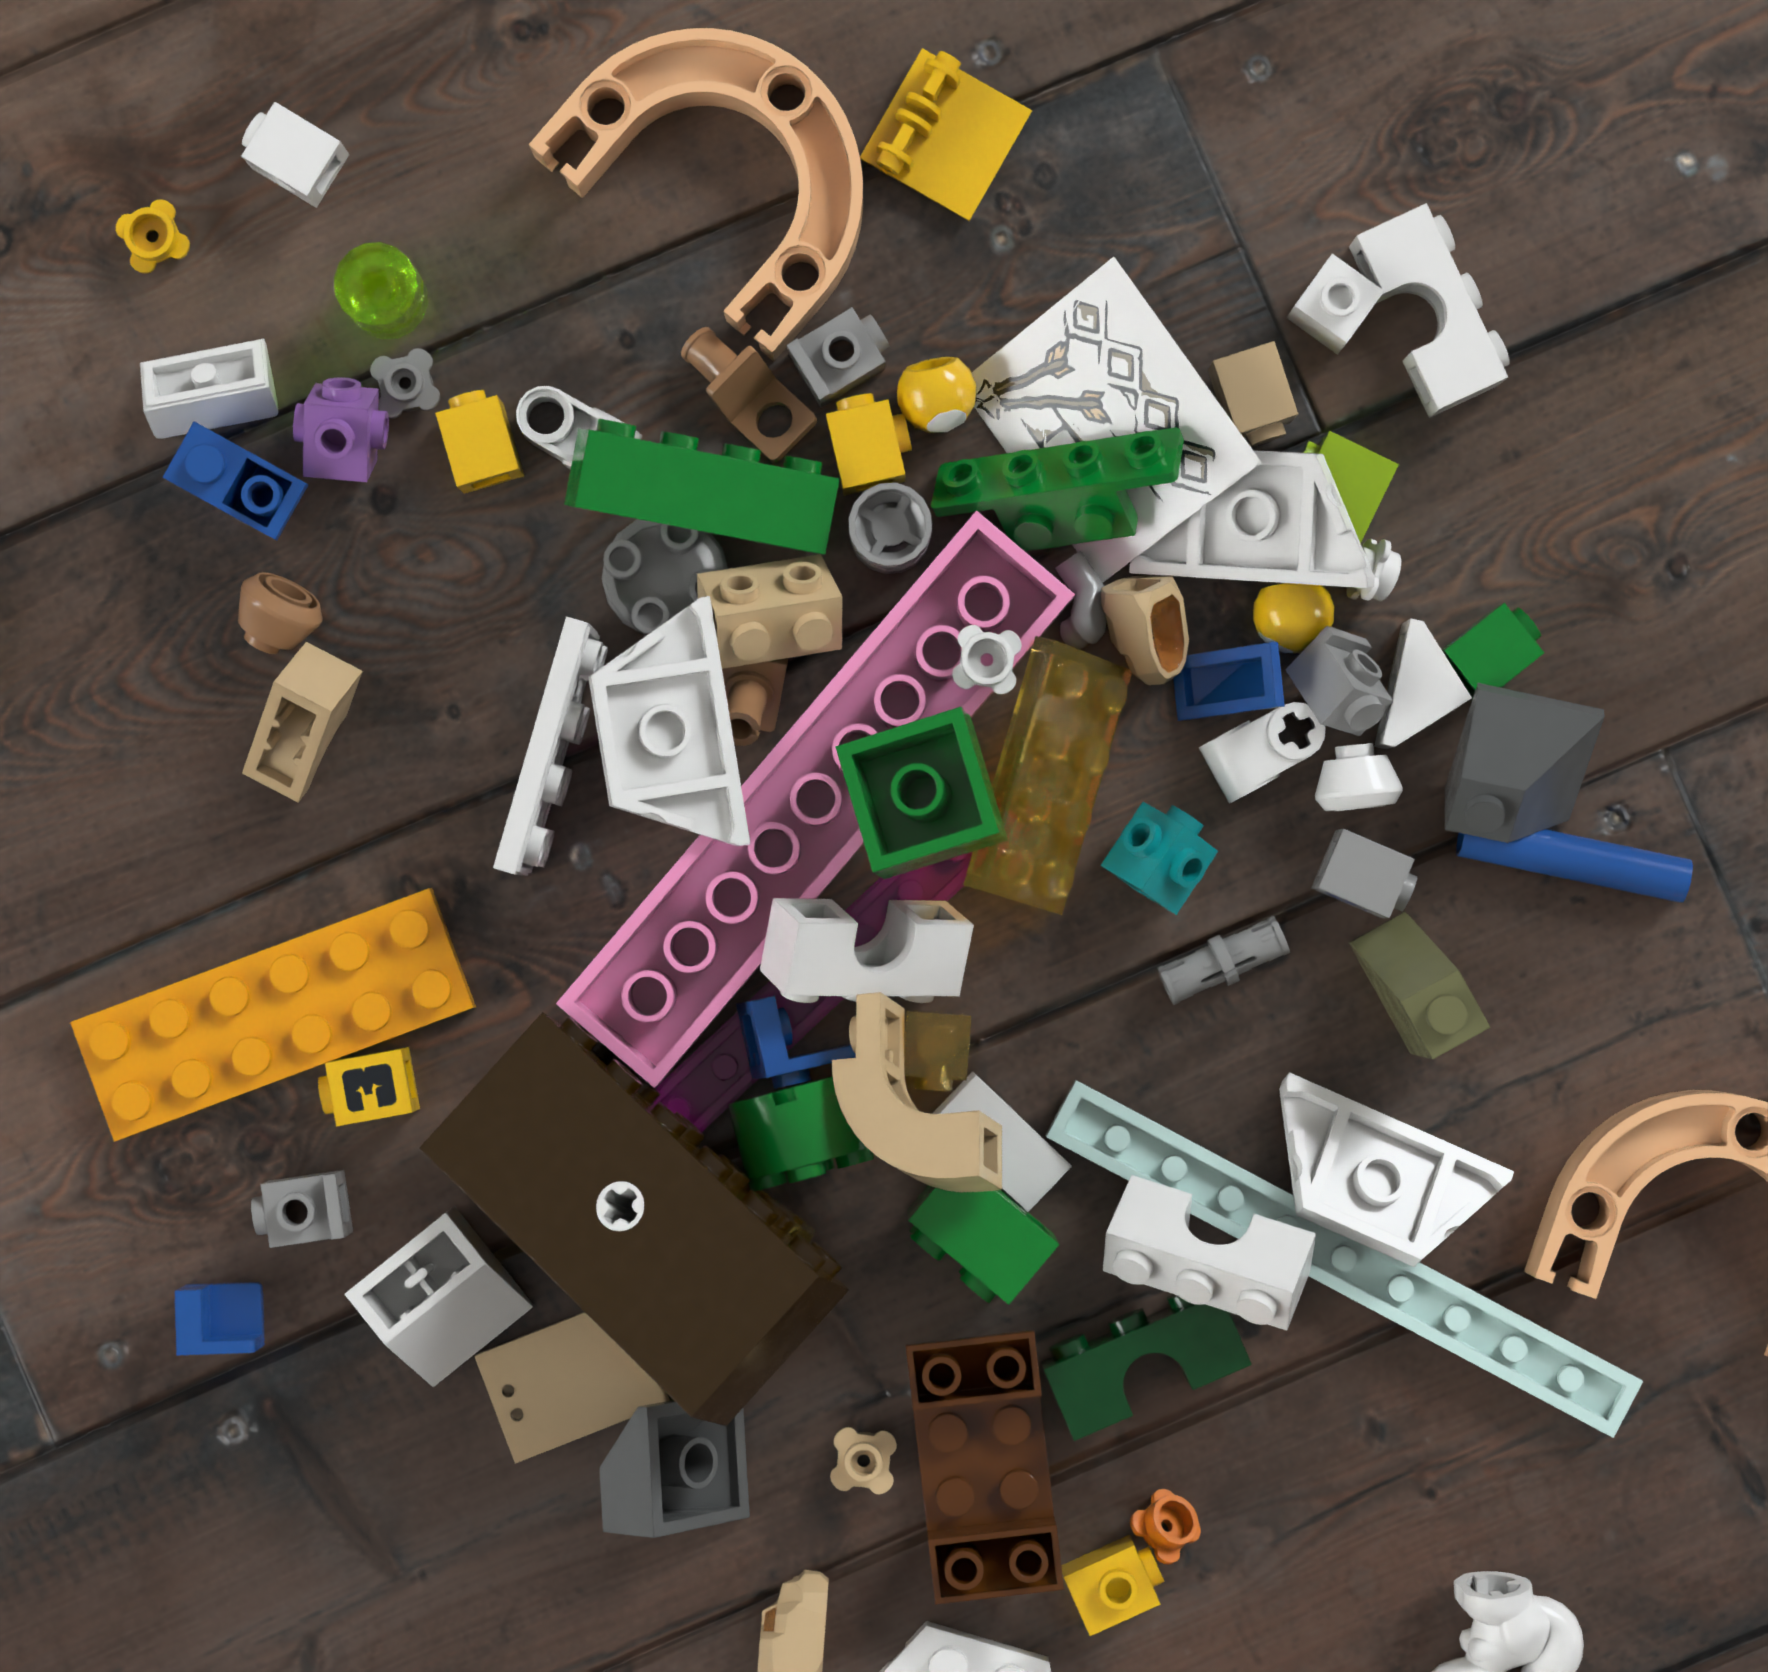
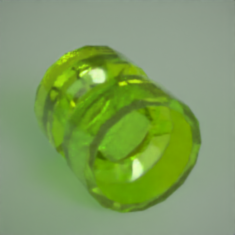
M382 242L364 243L350 250L338 264L334 276L335 296L342 310L366 334L380 339L400 338L412 332L423 320L428 306L427 287L413 263L398 248Z

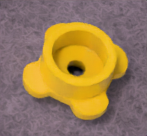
M155 200L151 203L150 207L140 208L132 214H124L116 223L117 235L124 239L126 246L132 253L130 264L140 273H151L154 271L157 263L169 258L182 259L189 252L190 241L184 234L179 232L174 221L176 210L166 200ZM151 231H156L159 235L155 242H149L147 239V235Z

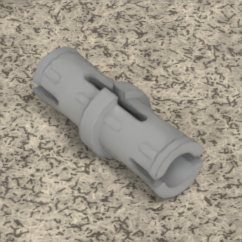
M1271 916L1253 925V927L1224 939L1220 935L1208 939V946L1164 966L1162 965L1157 968V971L1172 1004L1175 1005L1200 991L1225 982L1227 986L1240 981V974L1267 961L1290 953V949L1274 916Z

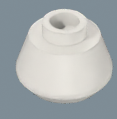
M1373 743L1335 747L1336 759L1324 761L1315 793V800L1325 811H1344L1396 804L1403 792L1402 784L1388 756L1374 755Z

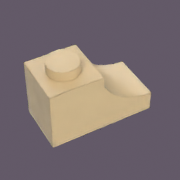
M305 642L273 682L242 774L299 802L308 791L334 734L347 716L363 671Z

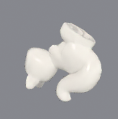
M1498 1571L1465 1573L1454 1580L1455 1599L1464 1611L1473 1618L1471 1628L1462 1630L1459 1638L1461 1648L1466 1652L1465 1657L1439 1664L1431 1672H1506L1522 1666L1520 1672L1577 1671L1583 1657V1634L1576 1616L1563 1603L1547 1596L1533 1595L1530 1580L1512 1573Z

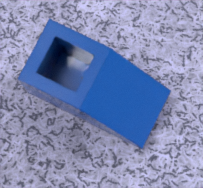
M195 421L192 423L163 475L164 479L276 541L279 539L308 487L307 483Z

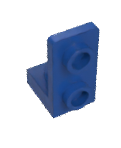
M775 996L736 1004L752 1079L772 1077L774 1088L794 1085L811 1080L809 1068L830 1064L832 1060L856 1058L851 1043L788 1057L786 1046L791 1045L793 1041L791 1023L785 1008H777Z

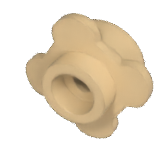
M845 1427L839 1430L834 1437V1446L838 1450L837 1466L832 1469L830 1474L833 1485L841 1491H848L855 1486L870 1488L875 1494L886 1493L892 1487L894 1481L893 1475L889 1471L890 1455L897 1448L894 1436L885 1430H880L876 1434L870 1432L857 1433L852 1427ZM860 1455H867L869 1457L870 1463L867 1466L863 1467L858 1464L857 1459Z

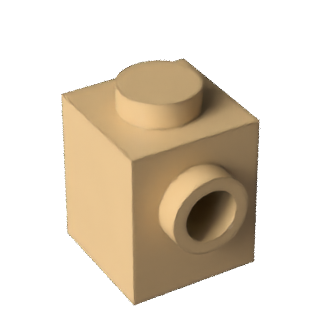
M1275 341L1213 360L1208 368V373L1217 401L1244 438L1247 437L1250 447L1287 435L1284 425L1291 423L1298 415Z

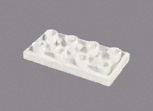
M570 617L565 619L493 866L494 869L515 875L528 876V873L532 872L533 866L544 868L554 838V831L545 828L551 804L562 806L572 775V769L563 766L569 742L580 745L590 713V708L581 704L587 681H589L588 677L604 666L608 647L603 646V642L599 641L600 636L598 632L587 622Z

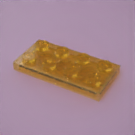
M1035 636L992 784L1008 841L973 851L964 886L1060 915L1063 914L1068 893L1073 885L1074 873L1086 831L1091 823L1092 810L1103 772L1109 761V752L1121 710L1126 702L1127 690L1132 676L1130 669L1059 641Z

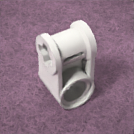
M538 386L527 391L519 400L516 410L517 423L525 439L533 446L562 461V464L570 470L578 428L596 431L598 419L624 423L597 408L585 405L551 386ZM542 402L555 403L564 411L562 425L551 434L535 432L529 426L531 411ZM638 431L635 432V438L641 439L642 435Z
M1292 702L1286 704L1285 707L1276 708L1251 723L1249 720L1200 746L1199 749L1229 803H1232L1280 776L1279 773L1312 756L1320 749L1325 739L1326 727L1319 723L1308 704ZM1292 713L1296 720L1306 718L1310 720L1313 728L1305 734L1308 744L1304 748L1299 749L1294 742L1282 744L1279 740L1278 733L1286 728L1283 720L1285 715Z

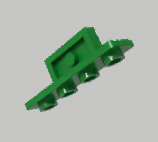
M1175 427L943 463L938 469L931 507L937 517L976 512V510L994 509L1007 537L1024 551L1135 536L1138 515L1126 489L1175 482L1179 475L1184 438L1180 429Z

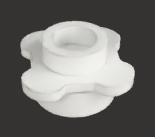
M1369 538L1364 542L1362 548L1375 577L1374 587H1347V596L1354 600L1361 595V598L1367 601L1372 598L1382 601L1388 597L1398 580L1401 570V556L1391 551L1390 541L1382 539L1377 544L1376 540Z
M969 625L963 628L958 635V643L962 650L960 664L952 672L954 682L962 689H970L974 685L991 687L997 694L1010 692L1016 684V676L1012 672L1014 656L1020 652L1022 647L1019 636L1010 630H1005L1000 634L982 632L976 625ZM983 654L992 655L993 663L990 666H984L981 663V656Z

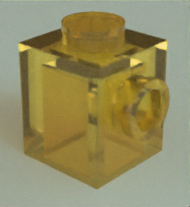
M906 1009L904 1075L915 1077V1089L952 1091L953 1080L967 1081L971 1028L970 1014Z

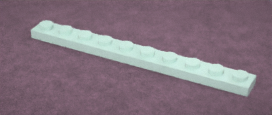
M1074 1080L1045 1135L1056 1143L1128 1181L1131 1175L1193 1194L1190 1214L1237 1239H1240L1246 1233L1254 1214L1316 1233L1309 1277L1613 1438L1643 1383L1641 1379L1420 1262L1415 1267L1410 1266L1297 1216L1294 1196L1077 1080Z

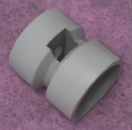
M881 483L865 490L854 502L849 516L850 544L857 558L869 569L883 574L902 573L916 566L926 554L932 534L931 512L924 498L912 488L899 483Z

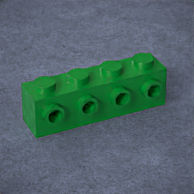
M598 419L596 431L578 428L564 505L826 554L839 478L821 475L822 462L785 455L783 467L759 463L761 450L723 443L722 454L717 455L697 451L699 438L661 431L659 443L636 439L635 432L637 426L605 419Z

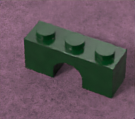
M1172 1294L1167 1297L1170 1305L1168 1308L1146 1316L1143 1308L1136 1309L1108 1322L1111 1332L1087 1341L1085 1334L1082 1333L1051 1346L1049 1350L1052 1357L1041 1361V1364L1073 1440L1076 1441L1133 1416L1124 1394L1123 1381L1125 1373L1132 1362L1145 1354L1162 1353L1174 1358L1179 1362L1192 1390L1251 1366L1252 1363L1230 1312L1206 1304H1192L1183 1300L1178 1295Z

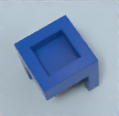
M259 1282L186 1284L175 1290L176 1356L254 1353L265 1346L262 1284Z

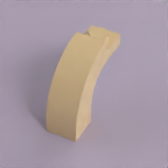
M881 992L857 994L856 1016L851 1018L849 1025L850 1043L856 1058L832 1060V1077L835 1093L843 1115L855 1135L877 1157L926 1185L955 1192L1002 1190V1125L979 1110L945 1114L920 1112L913 1104L905 1083V1009Z

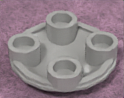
M637 519L619 532L604 552L602 583L607 602L622 623L647 636L698 599V573L728 569L723 548L711 533Z

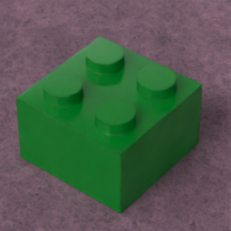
M962 707L835 746L872 872L879 877L887 879L1008 841L972 719Z
M928 1185L907 1210L908 1221L913 1224L909 1230L912 1233L910 1235L911 1239L938 1261L948 1253L962 1265V1268L958 1271L962 1275L960 1277L961 1281L988 1303L997 1295L1009 1305L1060 1245L1052 1231L1003 1190L955 1192Z

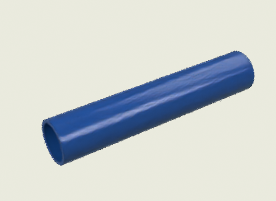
M1547 829L1509 843L1458 833L1456 856L1679 903H1683L1686 899L1692 879L1693 863L1691 859Z

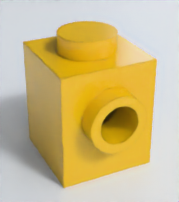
M872 393L851 396L837 401L838 411L827 413L826 420L843 495L863 492L881 483L905 482L906 474L901 453L912 451L905 415L897 414L892 416L889 400L875 402Z
M1130 1535L1061 1565L1063 1578L1089 1636L1161 1605L1154 1586L1165 1582L1149 1546L1137 1551Z

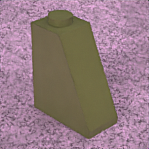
M1402 912L1349 942L1411 1054L1435 1059L1490 1028L1460 971L1406 912Z

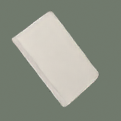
M265 339L140 363L143 411L154 436L158 439L187 434L194 421L210 430L278 415V402Z

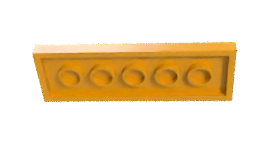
M428 888L74 1020L70 1024L115 1142L475 1008L476 1005L433 889Z

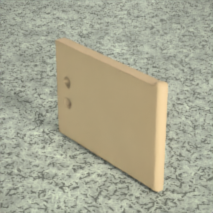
M585 1312L474 1355L515 1464L630 1419L638 1406L670 1401L668 1394Z

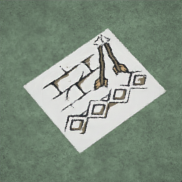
M1112 257L972 372L976 383L974 408L1006 453L1136 434L1144 431L1175 427L1180 429L1184 443L1178 479L1172 483L1126 489L1138 515L1135 536L1073 544L1077 552L1081 551L1102 582L1106 581L1262 463L1115 257Z

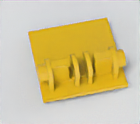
M922 48L863 150L860 160L970 221L1031 115L1032 110L960 70L961 62L952 55L939 51L937 56Z

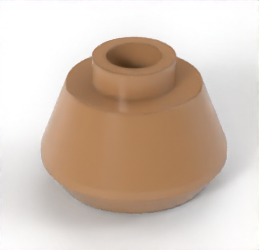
M264 572L243 581L240 590L238 623L246 631L244 639L256 649L269 654H278L280 649L292 650L322 623L323 618L319 601L308 590L295 582Z

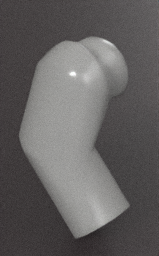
M1079 551L1055 568L1068 589L1075 594L1071 617L1061 622L1060 635L1066 645L1076 650L1083 649L1088 643L1096 644L1104 635L1107 624L1106 614L1101 605V588L1105 585L1083 553Z

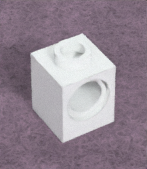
M276 102L273 103L267 115L260 112L254 117L242 139V145L246 149L241 157L253 170L316 208L349 156L341 141Z
M1331 254L1286 318L1338 355L1384 290L1337 256Z

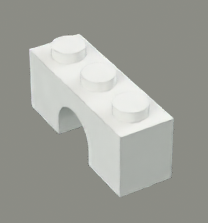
M1427 203L1357 235L1350 244L1349 249L1361 274L1384 290L1376 303L1396 294L1411 293L1428 301L1436 313L1438 327L1434 340L1411 351L1403 360V364L1430 418L1499 386L1508 378L1504 367L1510 364V360L1499 334L1495 330L1487 333L1477 309L1482 308L1483 303L1473 278L1467 272L1460 275L1450 254L1456 248L1455 241L1448 224L1441 215L1433 218Z
M773 898L760 971L780 990L782 996L796 1002L813 1003L818 1001L819 996H842L845 999L856 1002L857 994L881 992L886 996H899L911 1002L929 1003L934 1000V996L960 995L974 925L947 901L889 900L885 922L880 932L868 943L854 947L858 923L832 899Z
M1131 1175L1106 1232L1103 1271L1117 1275L1120 1279L1131 1284H1144L1178 1295L1183 1300L1192 1304H1206L1240 1315L1251 1323L1259 1325L1268 1324L1287 1331L1310 1273L1316 1233L1254 1214L1246 1233L1240 1239L1224 1245L1209 1244L1199 1240L1189 1231L1193 1194Z

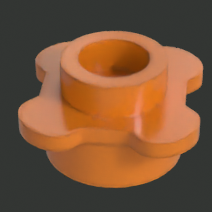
M1167 1489L1155 1491L1151 1495V1504L1145 1510H1137L1130 1518V1526L1133 1533L1143 1537L1146 1543L1154 1548L1156 1559L1166 1565L1178 1561L1180 1549L1187 1543L1197 1541L1201 1534L1198 1516L1193 1506L1186 1499L1174 1495ZM1162 1522H1164V1523L1166 1524V1526L1168 1527L1169 1532L1165 1531V1530L1162 1528V1526H1161V1523H1162Z

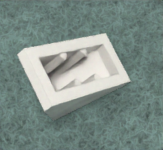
M1411 618L1401 625L1387 692L1392 698L1393 703L1385 710L1380 720L1374 747L1383 749L1395 747L1472 699L1424 621Z

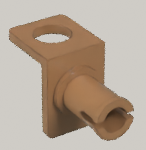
M709 327L697 330L685 342L681 356L710 382L706 388V393L724 417L758 450H761L771 462H779L816 425L817 417L775 378L759 353L752 346L746 347L737 356ZM775 405L785 406L790 409L793 419L786 433L774 438L766 437L760 433L758 422L763 411Z
M789 658L722 669L734 745H750L758 739L760 734L758 731L772 732L775 730Z

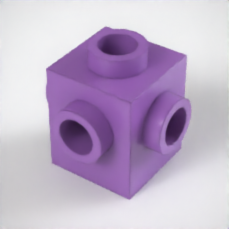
M330 378L324 380L322 384L315 383L304 404L297 403L293 419V438L295 442H303V477L357 482L368 481L377 462L378 449L385 450L388 440L389 415L388 411L378 410L379 389L361 387L359 381L351 378Z

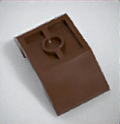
M1034 1330L906 1344L935 1605L1064 1590L1058 1531L1051 1492Z

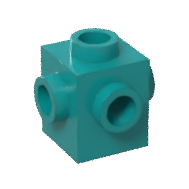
M1142 802L1101 866L1138 893L1177 915L1197 883L1203 878L1206 869L1218 853V850L1198 836L1204 825L1186 812L1171 805L1167 813L1164 814L1149 804Z

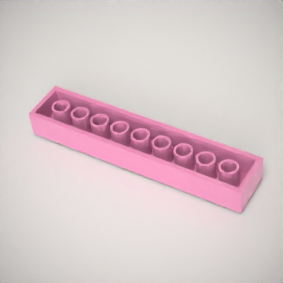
M976 510L741 786L750 844L734 846L699 835L556 1004L654 1088L658 1086L761 966L773 898L818 899L864 845L835 746L958 707H962L972 718L994 691L991 687L974 685L970 689H962L954 682L952 672L960 664L962 650L958 643L960 631L966 626L976 625L982 632L1000 634L1005 630H1010L1016 633L1021 640L1022 647L1020 652L1014 656V669L1071 602L1075 594ZM983 654L981 656V663L984 666H990L993 663L992 655Z

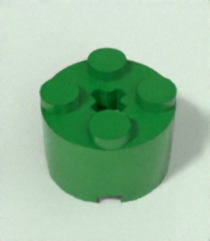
M832 1076L728 1104L744 1171L751 1180L748 1183L750 1190L758 1191L787 1183V1178L789 1183H794L826 1174L827 1170L836 1168L833 1158L836 1160L838 1169L875 1159L873 1152L860 1141L847 1123L835 1093Z

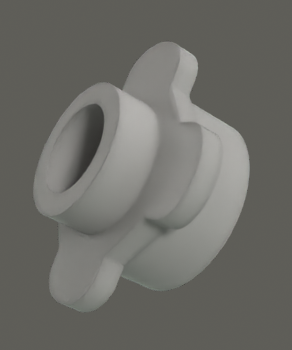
M415 348L405 357L391 359L387 356H380L373 361L370 372L372 377L378 381L381 392L378 408L380 411H388L389 418H397L403 411L411 412L420 408L424 411H430L438 405L440 392L433 386V380L429 371L433 366V359L427 351ZM407 377L411 380V386L408 389L400 387L399 383L402 378Z

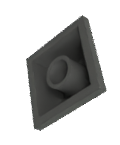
M1478 683L1445 785V830L1509 843L1569 821L1605 717L1604 709Z
M674 1400L638 1406L599 1467L603 1532L657 1538L750 1517L743 1408L727 1426L690 1417Z

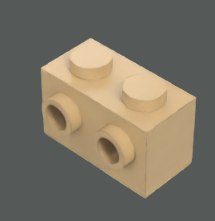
M821 554L697 574L698 599L710 596L722 669L842 649V594Z

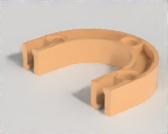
M690 28L648 37L619 51L598 66L578 86L529 143L530 149L534 157L553 172L560 164L553 157V154L577 130H584L590 139L596 143L576 170L566 163L559 171L565 177L568 186L583 198L644 128L673 111L695 106L724 107L743 113L765 126L784 146L794 165L799 182L797 208L784 240L725 308L724 315L726 321L744 336L751 328L746 322L745 317L768 294H776L782 303L791 309L771 336L761 329L754 337L759 342L760 350L775 362L787 348L786 345L793 341L837 288L855 252L863 214V175L860 154L853 131L836 98L822 80L797 58L772 43L751 35L714 28ZM787 84L799 88L805 95L801 105L790 111H783L774 107L769 98L772 92L779 86ZM611 98L622 102L625 106L624 113L615 123L603 125L592 120L591 111L600 100ZM798 262L808 263L818 271L819 278L815 285L808 290H793L783 281V275L789 266Z
M1686 1090L1647 1098L1628 1106L1608 1118L1580 1143L1557 1177L1524 1272L1552 1284L1556 1273L1551 1270V1267L1564 1237L1567 1234H1572L1586 1242L1577 1278L1570 1276L1567 1287L1571 1288L1570 1290L1596 1299L1627 1210L1639 1192L1660 1173L1675 1165L1694 1159L1726 1158L1746 1165L1768 1182V1102L1727 1092ZM1753 1113L1760 1121L1761 1133L1753 1145L1743 1148L1736 1139L1735 1128L1740 1118L1746 1114ZM1592 1192L1599 1201V1214L1591 1224L1577 1226L1571 1214L1572 1205L1581 1194ZM1767 1345L1766 1351H1765V1353H1764V1355L1767 1356V1357H1768V1345Z

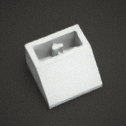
M455 1206L344 1294L384 1345L432 1387L436 1386L534 1307L533 1303Z

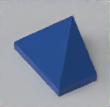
M1278 642L1187 655L1181 673L1173 678L1178 721L1285 707Z

